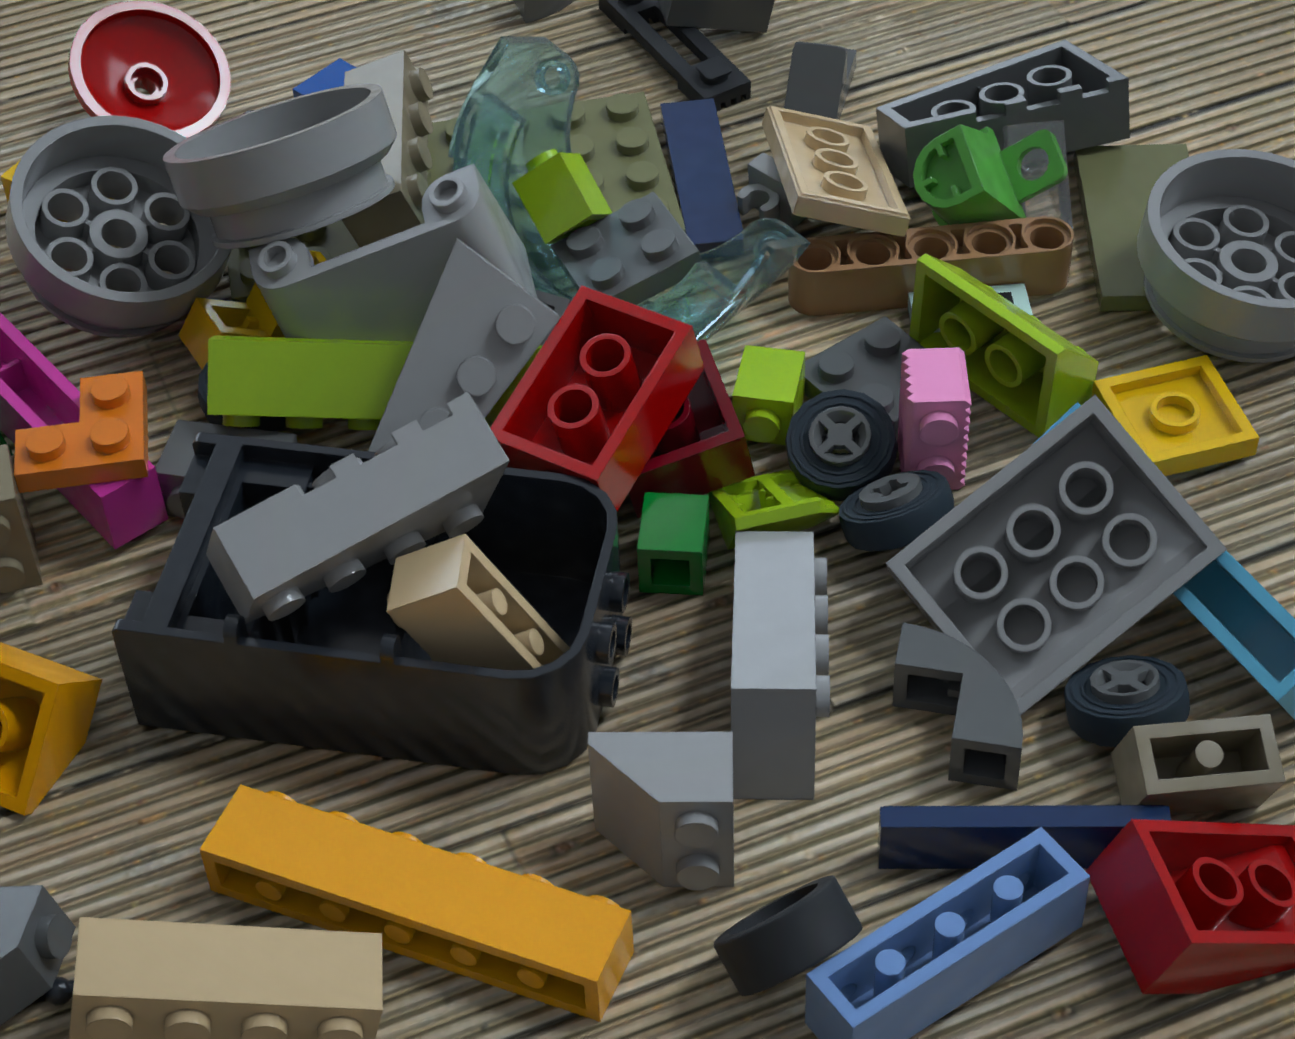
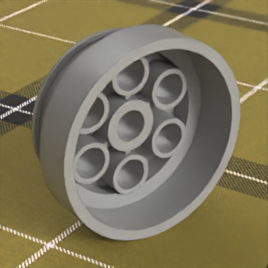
M370 83L354 84L291 98L224 121L175 145L164 154L163 161L179 205L199 216L210 217L214 228L211 240L215 247L237 249L267 244L319 229L354 215L382 200L395 188L393 177L385 174L381 160L389 153L397 137V132L382 87L378 84Z
M95 116L74 120L49 131L40 137L22 156L12 178L6 212L5 230L7 243L13 260L23 275L29 289L51 314L72 327L95 335L117 338L137 337L155 333L170 326L189 313L196 297L208 298L214 292L225 273L232 249L217 248L213 245L211 235L214 232L210 217L199 216L179 205L163 161L164 154L175 145L187 139L186 137L160 124L126 116ZM110 245L119 246V247H121V248H115V247H112V246H110ZM63 268H68L73 271H65ZM163 271H169V272H172V273H174V274H168V273H165V272H163Z
M1223 149L1199 153L1177 162L1168 168L1153 186L1137 236L1138 258L1144 272V290L1151 309L1158 319L1180 339L1214 356L1249 363L1276 362L1295 357V160L1257 150Z

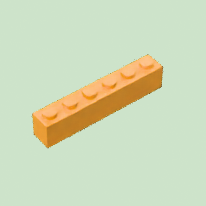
M240 784L199 849L211 891L330 931L382 933L383 949L601 1022L634 953L631 910L621 908L609 898L599 895L587 897L554 886L545 878L535 874L519 875L489 865L483 859L470 853L460 852L455 854L424 844L415 836L405 832L397 831L390 833L359 823L352 816L340 811L328 813L297 803L288 795L278 791L263 792Z

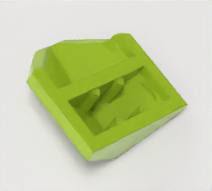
M788 469L753 476L708 493L710 504L728 550L735 548V531L799 532L839 515V507L831 499L800 484L794 472Z

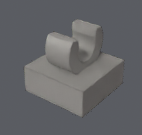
M762 152L748 163L749 185L743 187L737 195L739 213L745 215L752 208L759 210L760 226L768 228L779 222L793 230L807 217L792 214L773 157Z

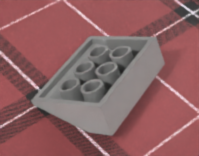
M1094 395L886 562L891 576L937 631L966 644L983 656L999 672L1011 689L1018 704L1020 715H1022L1212 563L1227 548L1100 399Z

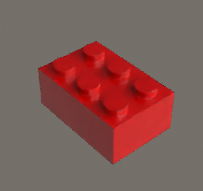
M581 285L490 427L510 460L507 467L562 473L589 480L608 494L618 511L704 370L693 326Z

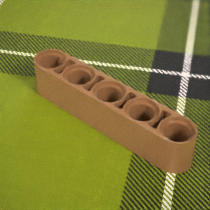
M1040 216L909 228L905 237L882 232H866L802 239L789 250L788 301L794 310L807 316L908 308V292H914L917 259L925 253L961 268L988 286L1025 283L1028 296L1049 295L1061 291L1069 282L1074 231L1062 219Z

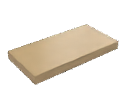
M776 106L766 107L762 127L793 215L905 237L911 218L870 126Z

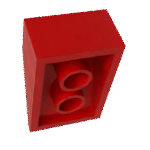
M1131 819L1086 870L1090 875V882L1142 994H1202L1295 968V825Z

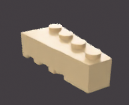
M80 917L69 1039H376L383 1011L382 933Z

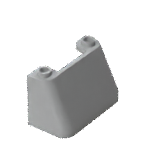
M474 163L443 175L426 189L422 198V212L425 223L316 265H314L312 255L305 244L294 238L274 241L248 250L254 280L284 337L414 341L457 238L537 298L525 246Z

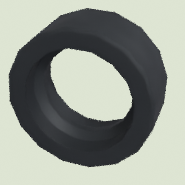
M830 875L805 884L740 920L714 941V949L741 996H748L772 988L821 962L853 940L862 931V925L835 876Z

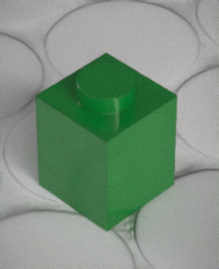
M645 492L637 544L639 592L703 596L710 541L709 495Z

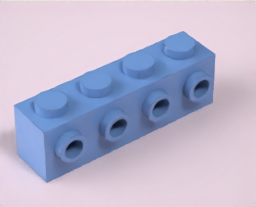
M1040 827L806 974L805 1024L818 1039L911 1038L1082 927L1090 875Z

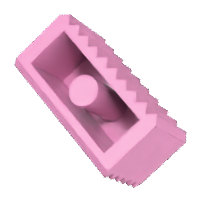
M959 347L907 349L902 353L897 435L901 472L917 470L938 472L947 479L951 490H959L965 486L966 451H968L967 442H969L968 433H970L969 415H971L970 406H972L965 352Z

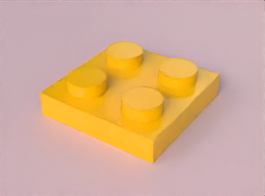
M1208 355L1093 381L1092 396L1096 395L1164 476L1256 455L1259 436Z

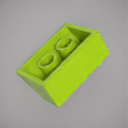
M926 253L917 259L909 335L924 348L959 347L965 352L969 389L1038 438L1077 402L1083 405L1092 397L1093 381L1096 380L1099 361L1088 355L1082 348L1073 345L1042 324L1033 315H1029L999 295L992 287L983 284L961 268Z

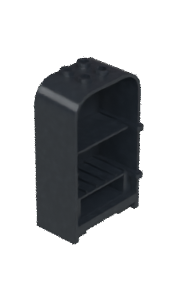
M204 432L196 434L192 443L194 457L179 489L185 519L154 592L136 590L125 618L117 619L112 629L113 639L139 725L513 775H537L554 771L569 765L587 750L588 732L597 731L602 707L614 708L616 704L620 672L618 667H613L616 655H628L632 637V617L623 616L629 597L630 576L629 573L621 572L617 510L606 492L589 480L571 475L506 467L483 511L484 519L464 534L473 541L570 649L554 662L531 670H501L432 661L424 649L404 629L398 627L386 612L387 596L390 591L394 565H391L388 559L366 568V574L359 581L341 591L330 592L328 587H325L305 596L306 601L300 608L281 619L269 621L266 615L246 624L244 616L239 615L206 556L214 527L294 484L299 485L304 494L314 490L312 484L320 474L329 469L330 465L352 453L364 463L372 459L376 452ZM443 532L426 540L424 548L454 537H449L446 532Z

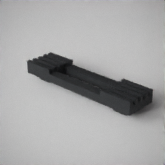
M599 0V9L624 34L630 33L678 82V89L690 101L714 98L716 110L720 111L721 104L727 108L731 106V100L737 104L741 102V96L745 100L751 98V81L697 28L667 26L658 0ZM649 18L654 23L660 20L701 62L691 66L649 24Z

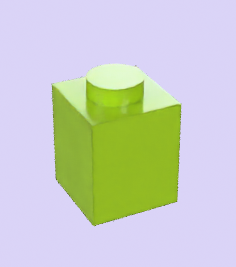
M556 149L545 151L527 162L525 167L528 173L512 182L545 244H555L568 237L576 229L589 226L612 213L580 153H558Z
M745 345L732 394V405L746 441L786 445L785 439L791 418L803 405L805 352Z

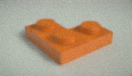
M143 370L80 378L79 422L15 430L14 478L19 493L149 477L147 386Z

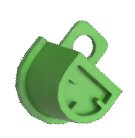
M959 124L934 138L922 149L915 162L913 179L919 196L932 209L935 220L939 226L1026 218L1021 204L1064 181L1067 177L1068 169L1055 135L1048 130H1039L1001 151L993 129L985 127L977 130ZM1032 150H1045L1049 159L1048 169L1039 179L1026 180L1021 173L1023 158Z

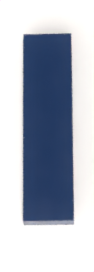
M714 98L660 104L661 122L676 197L683 217L686 234L699 250L702 259L745 254V235Z
M1165 805L880 807L878 869H975L1040 827L1083 869H1088L1131 819L1171 820L1169 806Z

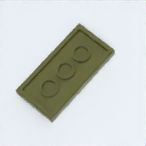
M1186 144L1093 146L1074 151L1073 164L1100 312L1153 311L1144 290V272L1138 258L1137 236L1153 186L1168 168L1189 157Z

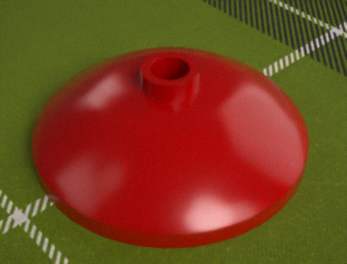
M133 0L111 4L100 9L81 25L73 39L69 52L68 74L72 89L79 103L91 117L126 116L160 124L189 138L212 127L223 113L231 89L230 69L226 56L215 37L190 15L162 3ZM136 89H145L149 92L150 95L142 94L138 92Z

